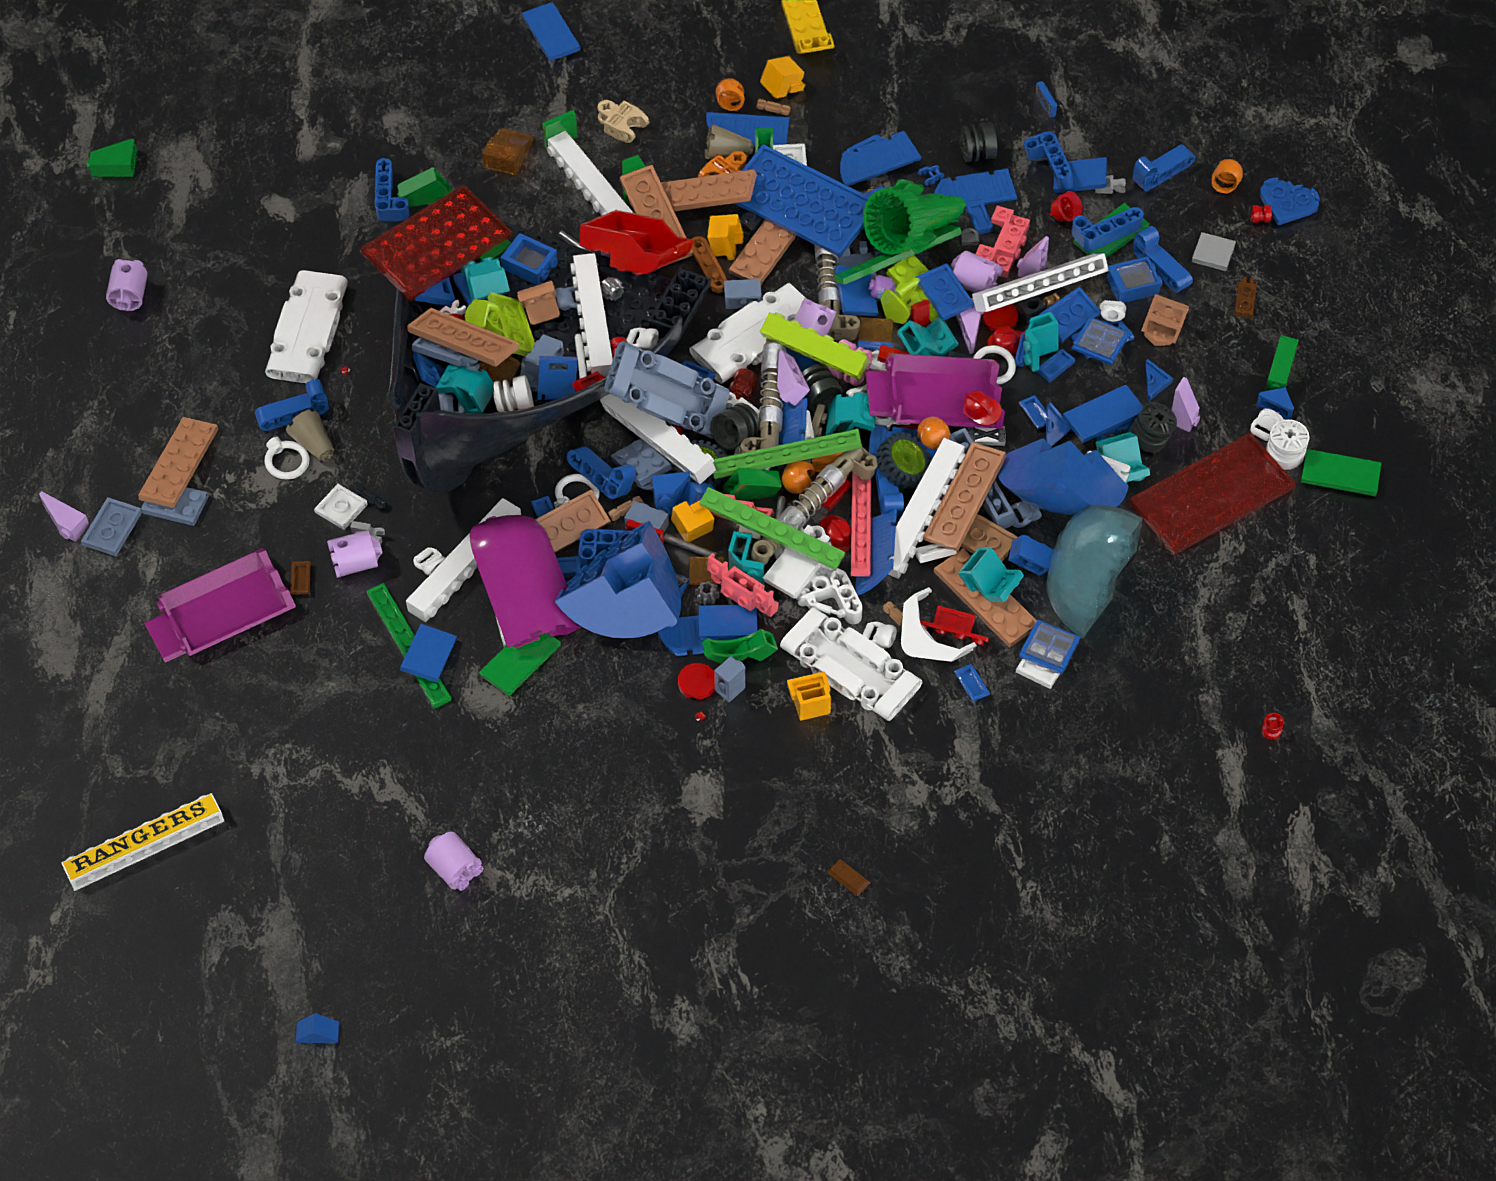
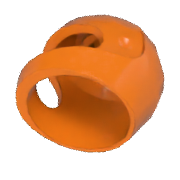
M727 78L717 85L716 98L722 108L736 111L743 106L745 101L744 90L737 80ZM739 100H741L738 105H730V103L732 102H738Z
M1233 159L1220 161L1212 175L1213 188L1220 193L1232 192L1242 180L1243 170L1241 165ZM1215 176L1223 183H1234V185L1229 188L1220 187L1215 181Z
M928 417L919 424L917 436L926 447L938 449L944 438L950 439V430L942 419Z
M804 461L788 463L782 473V484L790 493H804L805 488H810L812 480L810 477L815 474V468L811 463Z

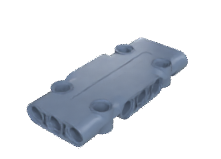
M625 341L620 342L616 348L604 387L605 392L621 398L625 403L637 405L636 408L670 424L693 430L711 439L713 438L710 430L711 420L713 416L725 410L730 394L729 389L714 383L710 378L699 376L697 371L664 356L653 354L651 351H644Z

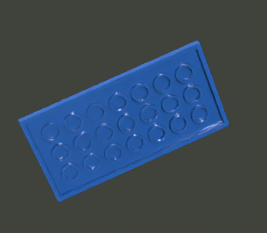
M764 144L742 170H755L757 176L751 200L734 204L754 212L761 218L838 257L843 255L864 227L863 211L868 201V196Z

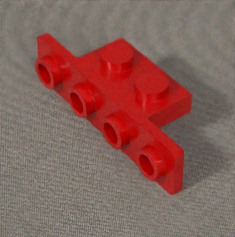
M938 606L933 623L920 620L926 630L928 628L935 629L937 634L946 635L947 632L954 634L953 637L956 639L965 640L966 637L973 639L972 642L983 645L984 642L989 643L988 637L971 633L975 615Z

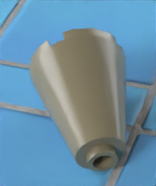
M711 124L706 140L708 149H705V159H713L717 155L727 158L735 151H742L748 157L753 152L754 144H751L750 139Z
M309 409L300 413L292 420L294 423L291 427L289 424L286 427L288 435L319 461H327L333 456L334 448L316 409H314V412H311Z

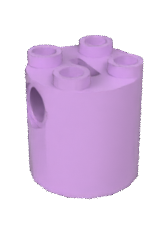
M964 251L953 260L950 269L964 289L977 293L997 286L996 280L1001 275L1003 267L979 255Z
M121 259L115 261L112 266L106 294L108 303L119 310L131 311L138 309L142 305L148 272L143 267L141 261H123Z
M804 298L795 321L799 322L801 327L806 329L808 327L813 328L818 332L817 334L824 336V334L828 335L836 316V311Z
M368 530L327 541L330 552L334 551L330 555L333 565L337 564L334 567L337 578L378 567L377 560L382 554L379 539L371 536Z
M455 832L438 835L430 841L424 859L445 880L451 889L458 888L460 891L464 890L469 885V881L483 871L481 860L472 853Z

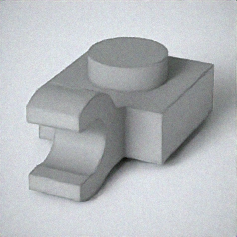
M1107 175V188L1095 189V193H1113V189L1119 193H1124L1126 179L1115 180L1112 175Z
M352 521L350 526L352 534L368 530L371 536L379 539L380 544L382 543V538L377 537V535H385L383 528H372L371 524Z

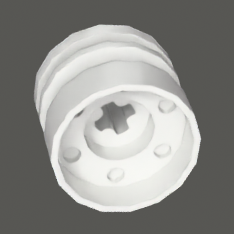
M526 375L514 377L513 387H510L506 379L503 380V389L499 381L494 382V400L499 412L534 407Z
M1282 420L1272 426L1266 447V457L1269 462L1280 469H1293L1302 464L1309 442V432L1303 424L1294 420Z

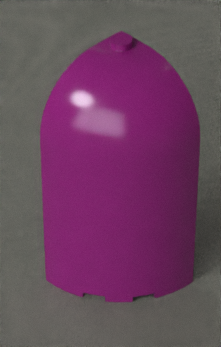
M524 515L492 516L472 527L470 531L471 549L507 647H522L528 643L540 640L539 636L547 633L549 637L568 635L582 627L570 619L555 603L560 591L563 589L566 591L568 587L548 534L538 521Z

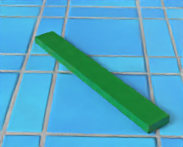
M949 225L935 231L933 234L936 235V240L931 242L926 249L962 233L961 228ZM910 250L900 254H882L834 275V280L837 283L846 285L916 253Z
M382 583L367 590V595L405 658L415 635L385 584ZM414 675L434 709L451 701V697L440 678L436 683Z

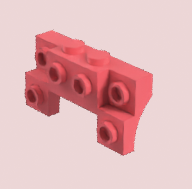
M997 206L991 218V223L1003 228L994 248L980 244L976 255L998 263L999 266L1003 267L1000 276L1007 278L1015 259L1020 257V247L1025 245L1030 220L1013 215L1014 210Z
M714 553L708 557L707 570L711 573V579L721 585V593L726 597L731 598L749 611L756 607L759 611L770 617L778 611L779 603L774 601L773 591L766 592L763 584L735 566L728 571V562L725 561L722 564L715 559Z

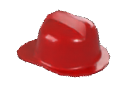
M1072 191L1059 195L1051 203L1052 212L1049 216H1054L1059 222H1071L1076 216H1081L1082 203L1079 196Z
M1008 326L1000 327L989 337L987 345L999 346L1011 354H1016L1021 335L1024 332L1013 330Z
M981 391L965 394L963 411L967 417L983 426L992 425L1000 419L1002 408L996 400Z
M835 515L822 519L819 526L830 537L829 542H831V546L844 552L851 549L852 528L844 518Z

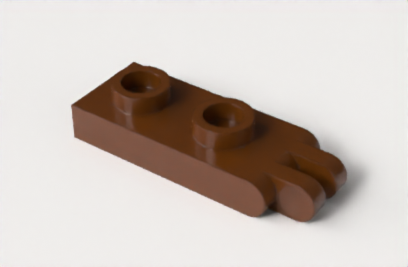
M1243 276V281H1239L1234 316L1252 319L1257 284H1254V278L1251 277L1250 283H1247V277Z

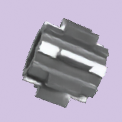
M608 277L600 285L603 292L602 296L607 300L610 298L616 301L624 293L621 286L622 282L617 278Z
M710 581L700 583V586L695 589L697 602L703 603L704 606L714 605L716 599L719 598L717 585L711 584Z

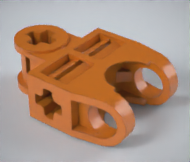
M735 151L725 159L721 155H717L704 166L698 177L740 172L746 166V154L742 151Z

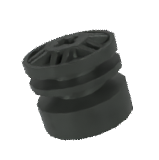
M992 122L980 123L978 132L974 125H970L969 128L968 126H961L960 147L965 162H971L972 157L974 161H978L980 152L984 160L997 157V139Z
M816 364L802 372L810 389L808 395L804 396V398H807V406L811 412H816L818 404L825 405L826 412L836 395L841 394V397L843 396L841 386L834 379L826 365Z
M1156 402L1147 403L1142 407L1129 432L1137 436L1140 449L1147 452H1158L1165 446L1175 430L1177 418L1169 407Z
M737 403L713 416L710 430L718 445L724 449L733 450L741 446L744 439L758 436L760 421L752 407L745 403Z

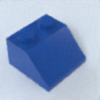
M690 472L652 476L655 509L663 510L668 515L672 514L673 507L679 505L688 482H690Z

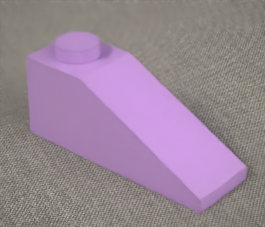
M1045 236L1026 253L1024 258H1020L1017 264L1019 277L1022 278L1045 270L1049 237Z
M975 304L973 308L956 315L970 354L974 353L981 314H983V312H976Z
M780 350L777 388L780 392V398L784 402L796 405L810 389L795 358Z
M1183 377L1175 390L1172 411L1177 418V427L1190 432L1192 427H1196L1200 420V416H1198L1199 406L1187 378Z
M41 491L39 495L42 503L58 528L60 535L65 539H71L76 542L90 526L86 515Z

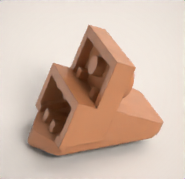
M552 281L517 292L519 302L523 308H526L532 325L560 316L555 299L557 293Z
M1155 294L1141 331L1144 332L1145 337L1154 346L1176 343L1189 306Z

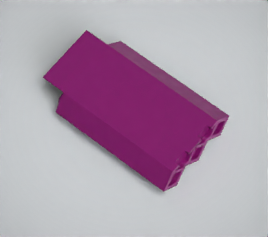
M889 353L888 359L885 361L886 371L865 369L870 416L892 417L896 423L920 424L928 417H938L948 426L1002 429L1005 414L1003 409L1000 419L989 426L976 423L967 417L963 411L965 394L973 391H981L1000 404L1002 387L997 384L999 364L995 360Z
M261 548L158 595L159 601L156 602L160 612L165 613L144 622L166 663L185 653L191 656L296 606L289 590L284 587L278 571L273 568L266 550Z

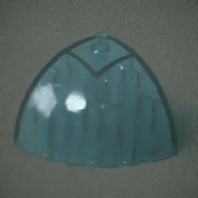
M1107 505L1087 506L1071 517L1057 538L1058 541L1054 547L1049 570L1047 571L1046 585L1048 597L1060 620L1082 638L1113 599L1116 578L1137 551L1142 517L1129 511Z

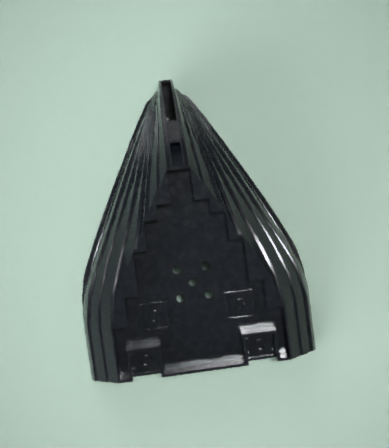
M453 191L423 238L421 230L417 229L406 248L399 267L395 298L392 362L387 396L391 398L397 419L393 430L403 472L412 484L436 493L454 490L465 482L475 465L513 448L538 430L610 394L604 390L607 377H603V380L580 391L575 390V393L557 400H545V394H542L541 400H537V391H531L534 407L518 410L517 408L515 411L499 412L496 408L493 393L483 413H458V398L453 399L455 412L441 410L438 389L421 380L412 357L414 352L412 351V344L420 336L408 332L407 326L430 308L440 311L445 306L416 301L414 298L415 294L411 289L407 269L409 267H418L448 273L455 301H459L457 308L465 305L467 309L468 305L455 284L453 275L461 273V268L464 267L465 263L475 261V264L481 263L462 248V243L486 224L490 225L511 243L521 233L556 249L558 263L555 268L549 271L546 280L540 283L552 281L555 289L573 287V277H575V274L571 273L570 265L574 263L573 256L594 253L486 216L483 201ZM525 249L516 261L537 269L545 258ZM595 253L600 285L608 277L617 278L622 282L621 286L624 290V293L616 301L610 298L607 300L602 296L609 341L616 337H624L627 340L630 330L635 328L656 329L658 331V342L649 351L666 357L683 336L708 292L712 279L681 268L677 270L673 279L653 272L637 275L629 270L618 271L617 268L610 267L611 258ZM505 271L510 291L504 294V296L518 299L517 292L537 286ZM573 291L572 296L574 302L578 303V301L576 302L575 291ZM570 308L565 311L559 309L560 317L565 319L564 322L556 323L552 319L539 323L540 329L531 330L534 342L539 340L542 335L549 336L563 342L564 354L562 357H577L575 336L577 334L582 336L581 332H584V329H580L579 318H582V315H578L577 308ZM525 312L529 326H531L532 324L529 321L527 312ZM637 333L633 344L637 343L639 333ZM512 353L496 367L480 360L475 364H479L478 371L481 372L482 369L487 371L493 383L499 381L503 389V380L505 379L510 387H513V378L520 376L522 358L525 357ZM424 355L425 357L434 361L438 365L447 369V366L449 365L448 362ZM578 367V369H577V379H576V380H579V379H580L579 367Z

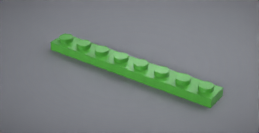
M855 429L714 459L713 464L716 469L713 472L714 478L731 476L737 468L764 469L862 448L859 430Z
M709 487L699 502V506L835 571L845 556L844 551Z

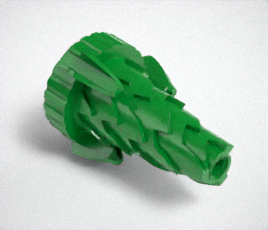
M899 179L895 186L879 189L868 198L863 211V224L866 236L870 243L884 254H900L910 250L919 254L931 242L936 240V235L933 234L934 230L958 222L957 219L960 218L966 207L965 200L957 196H945L936 193L922 195L921 193L924 190L922 184Z

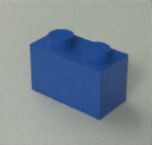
M1021 535L1012 541L1008 561L1040 576L1051 569L1054 550L1043 543L1031 539L1029 536Z

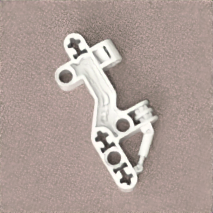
M812 526L814 528L813 533L816 534L815 538L819 540L823 533L825 534V530L820 526ZM781 545L774 553L776 559L786 549L785 546ZM822 564L796 597L799 606H807L809 609L814 607L827 614H836L839 618L844 617L849 624H857L862 619V604L847 574L839 568L835 571ZM834 598L840 610H833L832 607L818 602Z

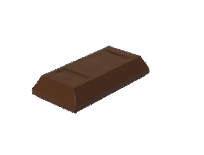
M311 561L292 562L290 595H307L310 593Z
M839 859L827 871L831 877L857 897L871 883L842 859Z

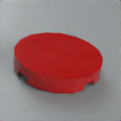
M1009 304L983 312V323L991 331H996L1003 326L1014 328L1018 322V311L1014 305Z
M692 663L685 666L678 675L680 692L690 699L691 697L696 699L709 697L715 690L714 670L702 663Z

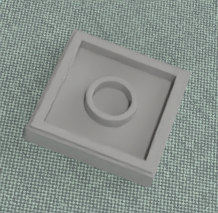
M1202 232L1192 262L1226 271L1236 241Z

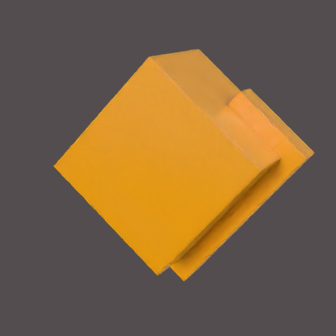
M789 56L771 59L766 64L760 82L775 98L786 97L788 91L790 93L803 91L805 85L802 82V78L805 72Z
M738 214L710 216L708 241L715 256H727L728 260H735L736 244H743L744 235Z
M686 501L673 507L671 520L684 541L691 542L713 530L714 517L708 509L699 506L700 501L690 505V507Z
M825 671L787 680V686L792 701L794 700L800 721L830 714V685Z

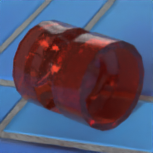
M738 369L734 375L733 382L728 388L729 392L733 393L737 400L742 397L748 402L758 383V377L748 369Z

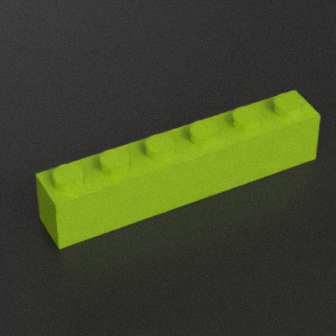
M777 312L775 314L768 313L759 331L763 337L776 341L795 352L859 381L869 363L865 352L859 349L854 351L850 349L848 344L840 342V344L836 343L832 337L825 334L821 336L817 334L818 332L810 327L807 329L803 328L799 322L795 320L790 322L785 319V316Z

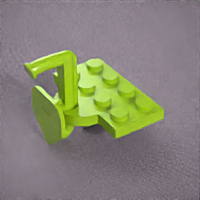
M915 255L903 259L886 272L888 277L892 278L897 285L894 290L895 292L886 290L880 298L886 319L890 322L905 324L911 314V305L927 299L918 285L920 279L917 276L929 270ZM930 303L929 320L933 322L939 315Z
M493 292L488 296L489 301L474 299L466 309V322L517 341L519 349L514 354L526 357L528 353H531L535 342L524 308L518 299Z

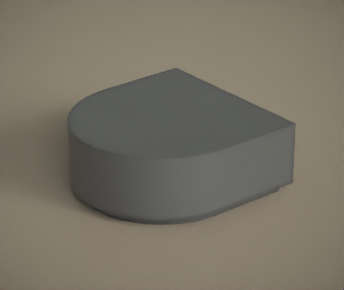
M967 228L962 231L961 246L979 245V234L975 229Z

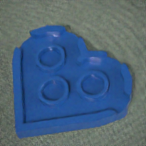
M1276 177L1266 180L1260 189V198L1264 205H1271V216L1277 225L1311 215L1318 210L1320 198L1313 188L1310 190L1303 188L1302 185L1294 186L1290 181L1285 182L1278 180L1279 178Z

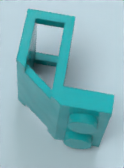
M492 257L482 259V262L475 264V261L465 263L464 267L461 268L462 277H466L472 301L474 299H487L491 292L504 295L510 291L505 270L501 268L498 259L493 260Z
M1051 312L1032 317L1029 327L1025 332V341L1023 342L1025 355L1023 358L1025 364L1029 365L1032 371L1040 369L1039 356L1059 350L1058 321Z
M940 316L926 328L909 320L897 331L907 350L912 355L944 357L958 345L946 322L942 321ZM910 327L916 337H913L905 331Z
M449 363L436 389H438L439 394L454 392L465 412L476 414L483 413L494 393V383L487 371L483 369L481 372L478 370L471 371L465 365L456 366Z
M857 392L853 396L841 397V394L836 395L828 406L826 436L834 434L833 432L839 423L840 433L850 431L854 426L870 431L875 428V416H870L867 394Z
M1128 432L1096 442L1097 451L1100 455L1130 466V470L1127 472L1129 475L1126 484L1132 480H1143L1144 477L1150 475L1149 468L1142 464L1138 439L1135 434Z
M734 531L729 546V570L735 566L764 585V563L751 561L750 558L753 549L752 535ZM738 537L747 539L744 552L738 551Z
M978 547L958 573L970 591H979L990 602H1004L1007 600L1009 594L1018 586L1024 576L1021 570H1007L992 547Z

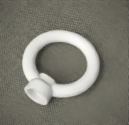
M994 345L978 350L974 359H981L988 353H998L1007 360L1008 371L1003 376L997 377V384H1003L1012 378L1015 373L1016 364L1009 351Z
M274 437L268 441L266 446L269 450L265 455V466L270 474L279 479H294L307 470L310 461L309 454L299 443L281 441L279 437ZM284 448H291L301 454L302 463L294 471L282 472L273 466L272 458L274 454L281 453Z
M571 474L563 477L555 487L557 501L554 502V506L558 508L570 501L568 497H563L562 494L564 486L570 482L580 481L586 483L593 491L597 500L599 499L600 491L582 474Z

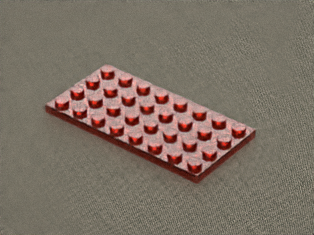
M463 184L362 246L360 252L411 301L509 239L513 232Z
M1248 433L1130 498L1129 503L1175 555L1293 490L1296 487V483L1251 433Z

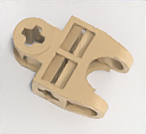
M603 100L598 104V111L600 112L598 120L604 124V132L618 140L631 143L635 139V134L629 128H644L649 124L648 117L640 109L626 101H623L619 106L610 100Z

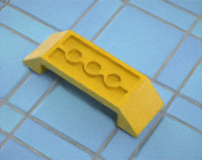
M781 0L797 53L834 48L831 34L826 32L816 0Z

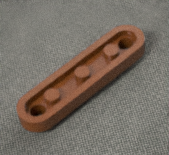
M701 236L692 238L693 256L703 276L712 279L710 289L715 293L724 292V281H727V278L707 240Z

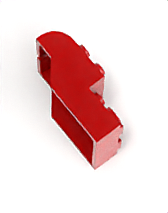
M614 210L580 225L579 246L590 251L601 250L604 254H611L610 267H615L618 271L629 270L633 271V274L641 275L650 273L688 255L692 250L693 240L678 237L663 219Z

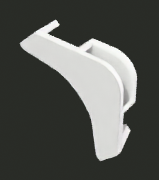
M929 587L915 593L904 602L901 646L904 652L912 657L952 662L970 653L977 645L973 642L961 649L937 643L920 622L918 601L924 599L929 595L928 593L932 592Z

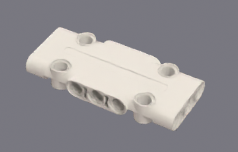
M311 271L298 272L294 286L290 288L289 301H286L275 330L274 343L271 345V355L265 370L268 377L300 383H307L312 379L318 378L320 368L325 364V352L330 350L339 322L340 310L343 307L342 298L348 284V280L345 277Z
M789 283L775 292L766 293L762 301L759 303L757 301L751 302L724 320L718 329L710 330L706 338L690 347L689 350L692 357L702 367L715 372L714 379L720 384L735 374L745 373L747 365L750 363L757 365L762 362V349L766 343V338L759 331L768 313H780L785 316L786 320L791 322V320H795L805 297Z
M814 607L786 634L780 644L782 649L800 660V664L803 667L811 668L813 674L825 671L829 685L850 700L857 699L861 702V706L864 709L873 710L887 721H890L902 709L922 684L920 678L903 669L902 663L897 659H891L884 649L850 627L844 629L837 618H829Z

